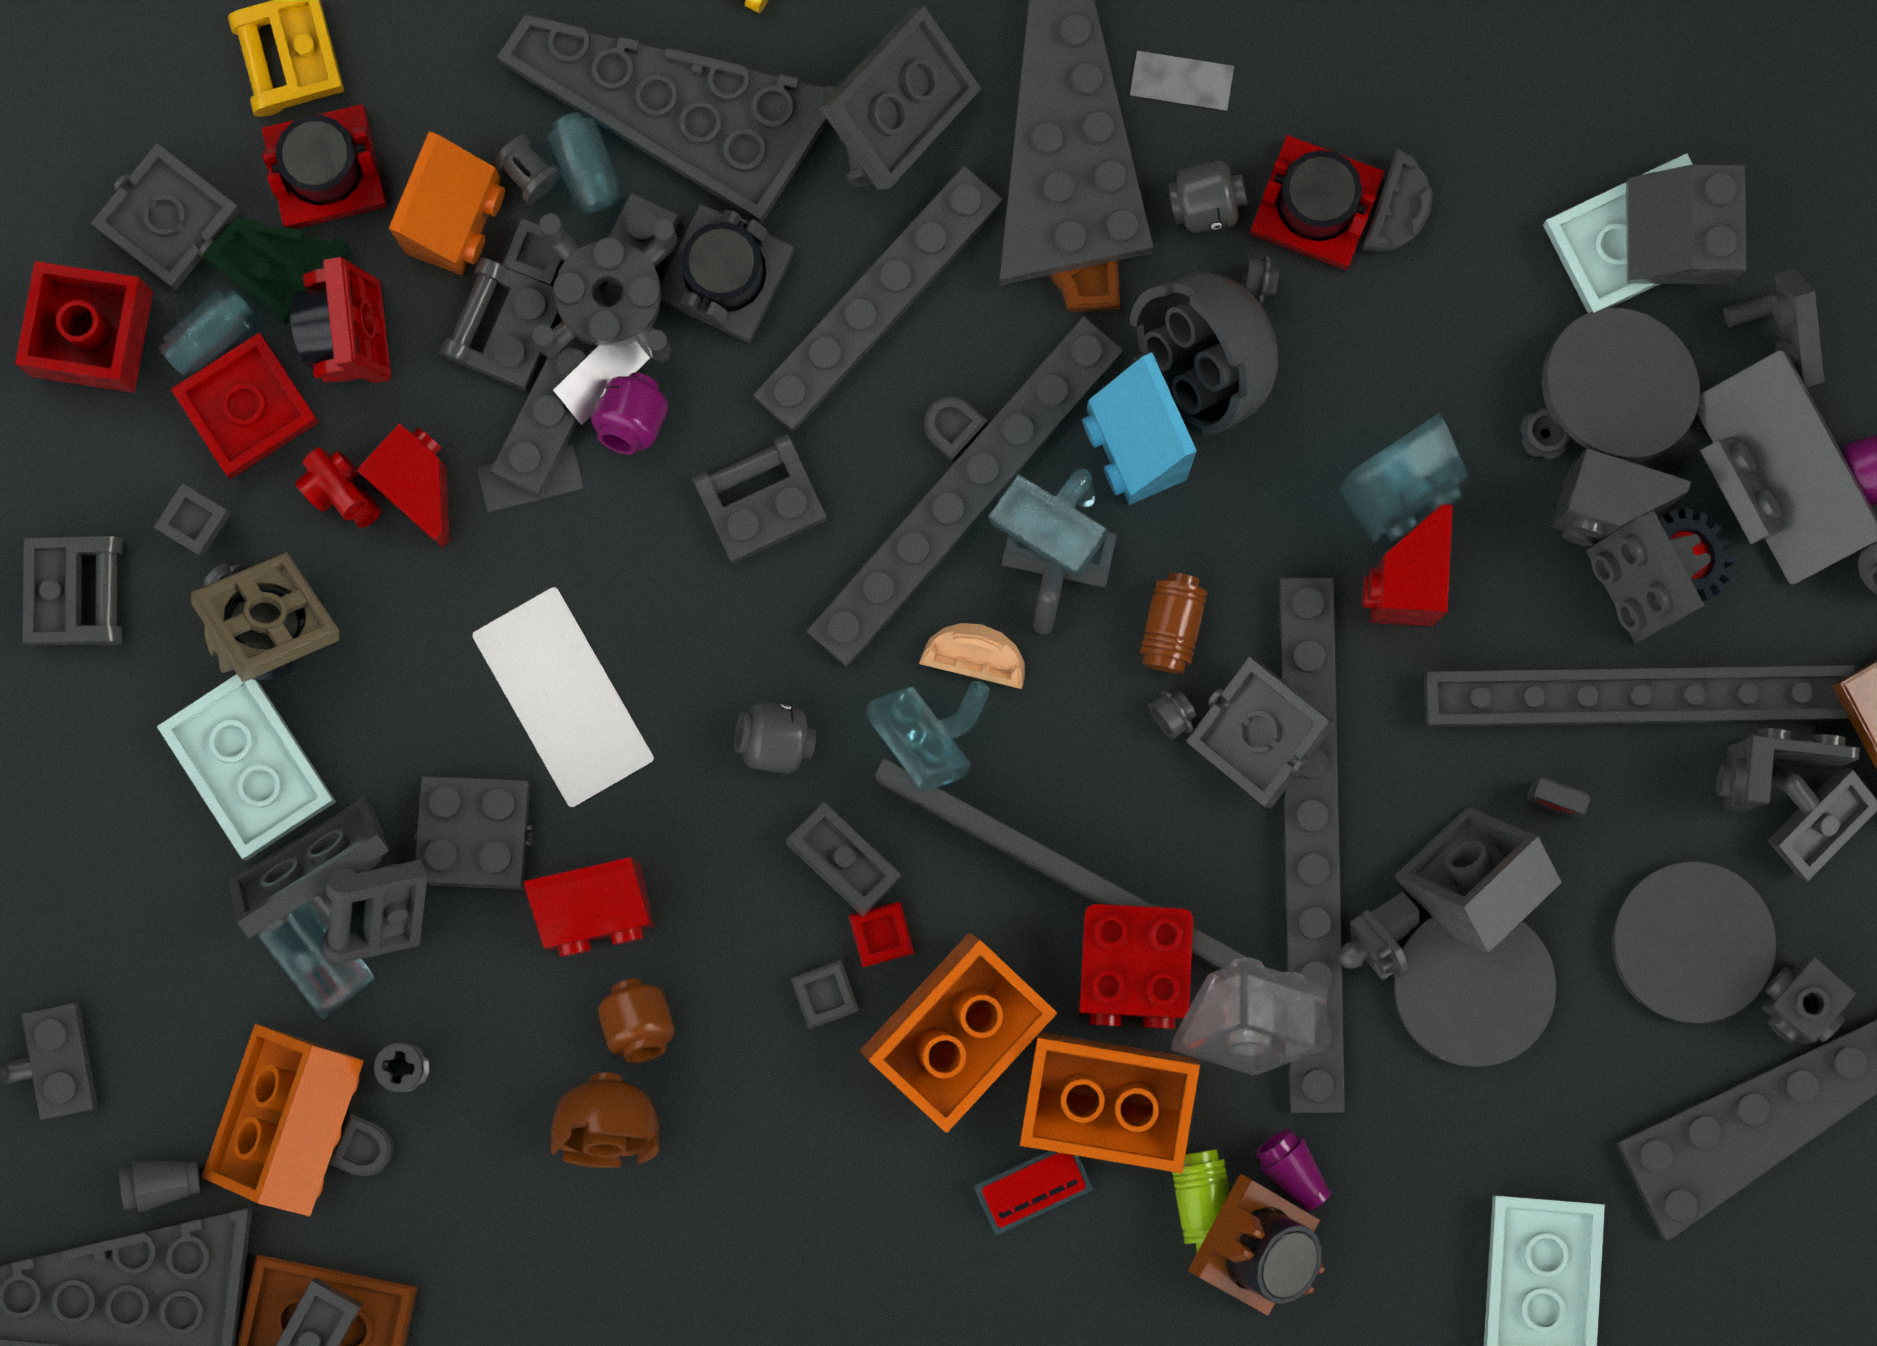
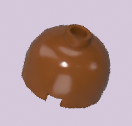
M609 1072L596 1073L590 1077V1081L576 1085L561 1097L553 1116L550 1152L555 1155L559 1149L563 1150L564 1162L592 1168L622 1167V1161L618 1156H632L636 1154L637 1164L645 1163L656 1157L659 1151L657 1111L646 1093L637 1086L622 1081L623 1078L619 1074Z

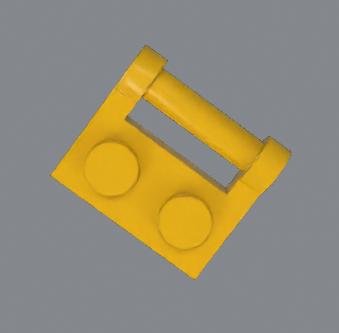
M272 0L236 10L228 15L231 31L239 37L254 95L250 98V103L254 116H271L281 112L284 108L345 92L321 0ZM271 24L287 83V85L273 88L258 32L262 26Z

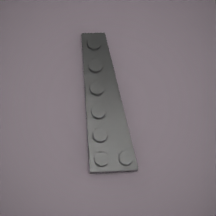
M1877 1018L1615 1142L1662 1240L1667 1241L1678 1235L1877 1094Z

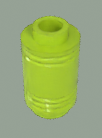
M1217 1149L1185 1154L1183 1172H1172L1183 1236L1185 1237L1184 1244L1195 1243L1197 1252L1230 1193L1229 1182L1227 1181L1228 1176L1226 1174L1227 1170L1224 1167L1225 1159H1219Z

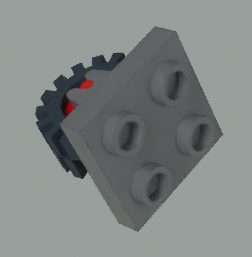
M1684 508L1679 512L1675 509L1658 518L1654 510L1634 519L1586 550L1592 562L1595 576L1604 584L1617 609L1620 623L1629 631L1635 644L1657 634L1704 607V602L1721 593L1726 588L1724 583L1731 580L1733 571L1726 568L1734 564V554H1724V549L1731 546L1728 537L1719 540L1716 534L1723 528L1717 522L1709 527L1705 525L1709 516L1703 512L1693 517V509Z

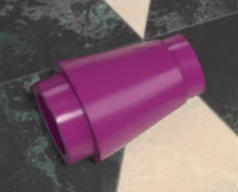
M1290 1128L1284 1129L1270 1137L1256 1151V1156L1261 1161L1259 1169L1297 1204H1300L1304 1211L1309 1212L1317 1208L1331 1195V1191L1326 1186V1182L1303 1136H1295Z

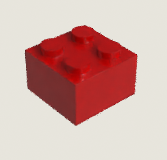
M35 261L15 365L33 378L135 393L153 291L140 277Z

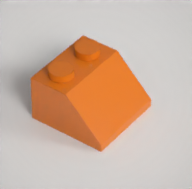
M429 131L389 226V230L404 253L464 276L468 264L475 265L482 253L485 235L481 234L488 215L495 217L503 202L505 188L501 186L502 180L496 168L444 137Z

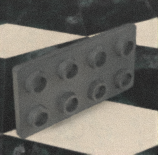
M1785 350L1776 351L1700 394L1697 414L1713 442L1701 449L1700 452L1750 544L1766 540L1790 584H1796L1877 541V516Z

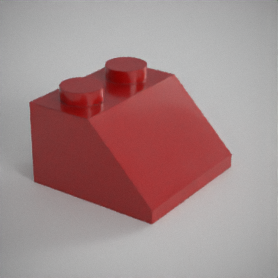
M1441 504L1392 547L1375 568H1370L1369 576H1364L1362 608L1370 609V623L1434 627L1448 612L1453 505Z
M632 857L524 881L525 891L543 947L550 951L558 949L560 958L591 951L590 941L611 937L612 946L644 939L642 930L654 927L642 867Z

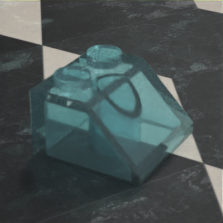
M1438 413L1352 470L1342 484L1339 493L1374 543L1386 535L1394 542L1418 525L1414 516L1429 506L1435 511L1441 504L1450 505L1461 497L1462 494L1458 487L1463 484L1468 474L1446 422Z

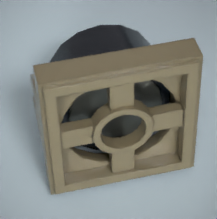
M287 552L191 592L190 603L205 624L204 636L210 655L212 657L218 655L219 667L222 673L234 669L243 683L250 679L272 680L283 677L296 668L303 656L339 641L340 630ZM259 587L278 588L288 594L285 595L276 590L259 589ZM241 593V596L233 600L228 609L226 610L224 619V611L226 605L228 604L231 598Z

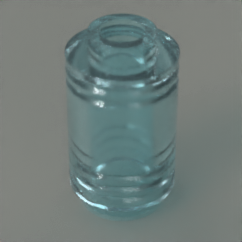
M581 112L571 113L557 119L553 123L555 130L547 135V139L567 189L570 192L569 194L574 206H580L583 214H589L616 204L621 200L619 190L623 186L614 168L603 136L599 131L596 119L593 117L584 118Z
M216 288L209 297H206L184 316L178 324H175L174 328H171L169 332L162 336L165 341L158 348L175 369L185 378H188L193 373L200 371L217 360L240 340L244 334L248 333V330L254 327L248 319L254 313V310L235 289L225 294L220 288Z

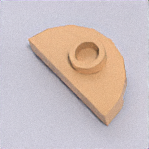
M960 623L942 628L929 638L919 662L921 665L1022 689L1025 679V662L1017 646L1002 632L982 624Z

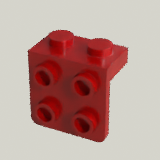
M1092 904L1087 907L1084 913L1081 991L1079 992L1078 1014H1089V1025L1121 1026L1122 1016L1143 1017V1028L1175 1029L1176 1019H1188L1193 939L1192 913L1182 908Z

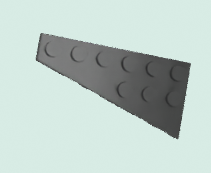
M1029 0L999 286L1153 253V242L1094 0Z
M526 14L497 56L501 65L760 224L763 223L828 123L819 106L836 89V87L828 85L824 88L799 82L798 78L781 74L777 77L748 70L743 65L666 48V50L645 46L639 44L637 40L624 37L616 39L587 32L586 28Z
M252 1208L1 1265L0 1346H236Z

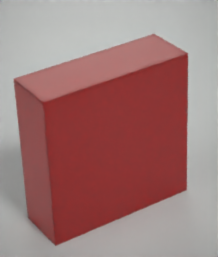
M901 902L871 909L864 917L859 913L849 915L863 968L915 954Z

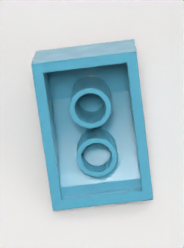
M1151 352L1142 356L1088 400L1086 410L1089 416L1082 419L1092 446L1096 448L1102 445L1110 462L1103 469L1113 493L1116 496L1124 493L1129 505L1187 481L1197 452Z

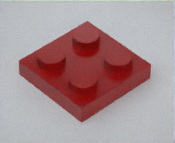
M260 332L171 388V391L216 461L230 479L319 423L315 414Z

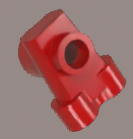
M318 447L304 458L302 464L306 467L307 471L295 482V485L319 511L325 513L334 505L345 520L352 519L359 528L368 527L379 518L382 511L381 508L353 480L359 472L342 452L337 450L331 455Z

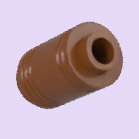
M1169 572L1167 580H1156V587L1154 588L1145 626V634L1143 635L1144 640L1139 652L1144 656L1143 666L1172 674H1184L1186 665L1192 664V657L1194 656L1195 644L1204 612V604L1208 594L1206 590L1198 587L1200 579L1182 573Z

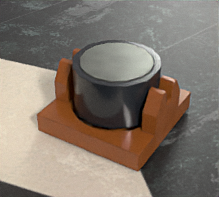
M1240 1174L1188 1271L1269 1316L1275 1303L1285 1304L1295 1301L1302 1295L1311 1294L1314 1290L1312 1283L1317 1274H1323L1325 1268L1322 1263V1248L1318 1236L1314 1233L1320 1220ZM1259 1209V1211L1254 1215L1251 1214L1253 1211ZM1226 1258L1229 1259L1228 1268L1226 1267Z

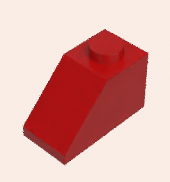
M399 423L359 466L357 471L443 548L450 539L447 470L443 462L436 456L442 447L420 427L411 434Z

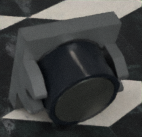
M700 204L660 285V302L751 344L795 253V247L768 235V230L753 219L748 222L742 219L738 212L725 210L722 214ZM753 297L755 298L750 304L744 306L743 308H741V309H739V310L729 311V312H727V311L725 310V309L738 308V307H740L741 305L745 304L746 302L750 301Z

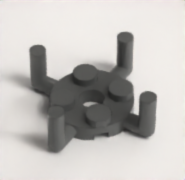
M553 213L543 215L539 222L542 233L547 243L564 260V263L553 286L555 303L562 321L553 329L546 324H540L532 332V338L541 354L552 357L577 337L585 343L596 346L614 345L617 347L637 341L655 361H667L671 356V347L663 331L655 330L652 326L657 319L661 301V286L655 267L678 246V238L672 222L668 219L657 220L653 225L655 239L642 251L630 244L610 237L602 238L580 248L564 230L557 215ZM606 281L616 282L623 288L622 299L612 307H603L594 301L596 288Z

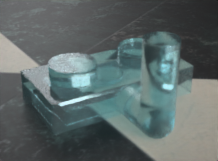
M1086 469L1075 470L1056 497L1018 474L988 516L990 524L1079 578L1108 537L1107 528L1074 509L1077 504L1082 507L1091 506L1096 499L1092 476Z
M981 681L972 682L957 714L941 720L936 718L913 686L870 700L865 715L920 790L925 792L965 778L971 763L952 738L969 733L973 729L990 694V689Z

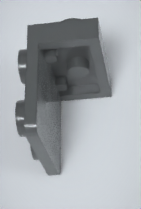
M1760 728L1758 729V734H1746L1744 740L1728 746L1727 764H1721L1718 770L1717 795L1724 796L1723 810L1746 812L1770 803L1773 762L1832 769L1859 760L1860 748L1845 746L1846 738L1842 736L1816 734L1812 735V740L1797 741L1791 740V731Z

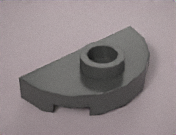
M1399 149L1395 152L1362 250L1385 252L1403 247L1418 236L1431 213L1433 192L1431 187H1429L1427 176L1419 168V163L1415 158Z

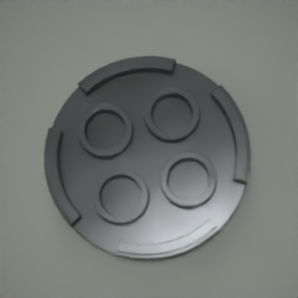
M1601 309L1595 313H1587L1574 320L1550 347L1542 370L1543 397L1553 422L1558 421L1565 432L1585 448L1584 451L1588 448L1632 463L1653 459L1671 448L1688 431L1699 406V376L1693 358L1686 346L1671 329L1657 319L1630 309Z
M1681 862L1653 871L1630 889V892L1620 906L1614 927H1612L1611 948L1615 967L1621 981L1640 1004H1643L1660 1016L1681 1023H1707L1734 1015L1744 1009L1759 995L1773 969L1776 955V934L1771 914L1765 902L1745 879L1719 865L1705 862Z
M1433 917L1423 922L1405 941L1402 951L1407 960L1408 971L1402 977L1396 978L1394 976V1003L1404 1028L1411 1038L1426 1052L1442 1061L1459 1066H1493L1522 1054L1543 1033L1555 1005L1556 976L1548 950L1538 935L1526 923L1521 921L1489 953L1454 938Z

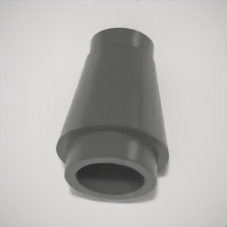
M132 1159V1165L119 1167L120 1189L124 1210L137 1208L138 1213H142L189 1197L191 1194L201 1193L197 1161Z

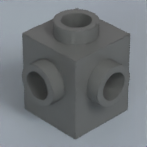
M1816 957L1802 959L1793 971L1787 967L1782 969L1765 988V992L1770 997L1761 1008L1771 1016L1767 1022L1769 1027L1785 1041L1791 1044L1796 1039L1801 1044L1814 1043L1817 1039L1825 1042L1843 1024L1845 1018L1840 1013L1855 997L1856 993ZM1803 999L1806 1001V1011L1803 1007Z

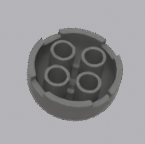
M1187 272L1174 276L1144 291L1136 300L1129 321V325L1137 327V339L1140 353L1132 356L1134 363L1142 356L1153 353L1183 422L1186 421L1190 425L1201 429L1202 436L1215 435L1250 417L1267 400L1273 389L1278 372L1277 340L1272 324L1263 307L1242 285L1226 276L1213 272ZM1195 357V367L1176 376L1171 386L1165 371Z

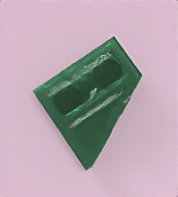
M236 217L205 251L203 258L206 263L286 325L290 321L292 296L296 291L306 290L304 288L303 275L313 270L324 268L323 260L337 257L345 259L350 254L351 249L349 244L341 239L333 238L332 242L305 236L301 230L282 226L279 228H269L260 221Z

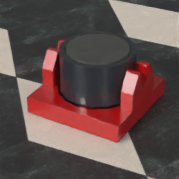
M363 104L318 115H306L300 119L261 128L266 147L263 150L262 156L269 172L267 179L273 195L278 201L283 227L286 231L388 207L369 120ZM362 171L363 175L359 183V186L346 199L341 200V197L346 196L348 192L356 185L360 173ZM297 194H299L304 199L316 203L325 202V205H315L310 202L304 201Z
M1287 135L1249 235L1347 271L1385 171ZM1277 199L1279 200L1283 218L1293 230L1297 231V234L1291 232L1281 219ZM1347 226H1349L1346 230H1344L1342 233H1340L1339 235H1337V236L1334 237V238L1327 239V240H1322V241H1314V240H1312V238H1318V239H1320V238H1325V237H1329V236H1334V235H1336L1337 233H1339L1341 230H1343L1344 228H1346Z
M342 257L323 260L324 268L316 269L303 275L304 288L306 290L296 291L291 299L290 323L298 354L303 363L313 369L314 378H322L324 383L345 382L362 378L371 383L390 381L391 370L381 281Z

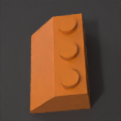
M968 933L861 1048L860 1052L945 1133H948L1055 1017L1057 1012L980 939Z
M255 1023L201 1178L258 1204L311 1216L316 1199L320 1196L323 1189V1178L333 1149L340 1140L341 1126L351 1097L357 1090L359 1074L364 1060Z
M1040 1032L1036 1039L1020 1146L1182 1173L1200 1069L1199 1061L1193 1057Z

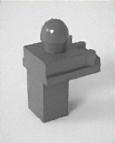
M1402 892L1371 912L1367 909L1350 922L1352 943H1345L1339 950L1338 961L1341 966L1346 969H1354L1363 965V961L1366 960L1381 980L1386 979L1392 974L1398 978L1407 973V960L1397 941L1420 926L1419 909Z

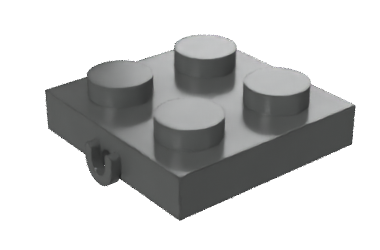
M156 143L130 175L124 173L117 179L114 184L116 193L90 224L176 291L202 258H207L206 253L211 247H216V241L242 210L233 201ZM126 180H128L127 185L124 188H121L122 184Z
M1249 657L1225 690L1219 688L1212 694L1208 701V705L1211 706L1210 710L1186 742L1264 807L1272 808L1293 779L1301 775L1300 770L1302 767L1310 763L1311 759L1309 758L1336 723L1261 662ZM1222 696L1221 701L1216 704L1217 699Z
M422 776L419 818L414 820L416 833L413 836V841L417 842L415 861L421 860L427 873L426 886L523 890L526 847H532L533 826L528 825L531 786L529 781Z

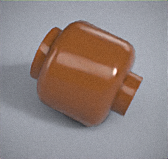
M627 979L615 984L611 988V994L605 997L598 1007V1017L608 1050L618 1057H624L628 1063H642L659 1057L666 1051V1045L674 1036V1023L665 993L655 985L642 984L640 979Z

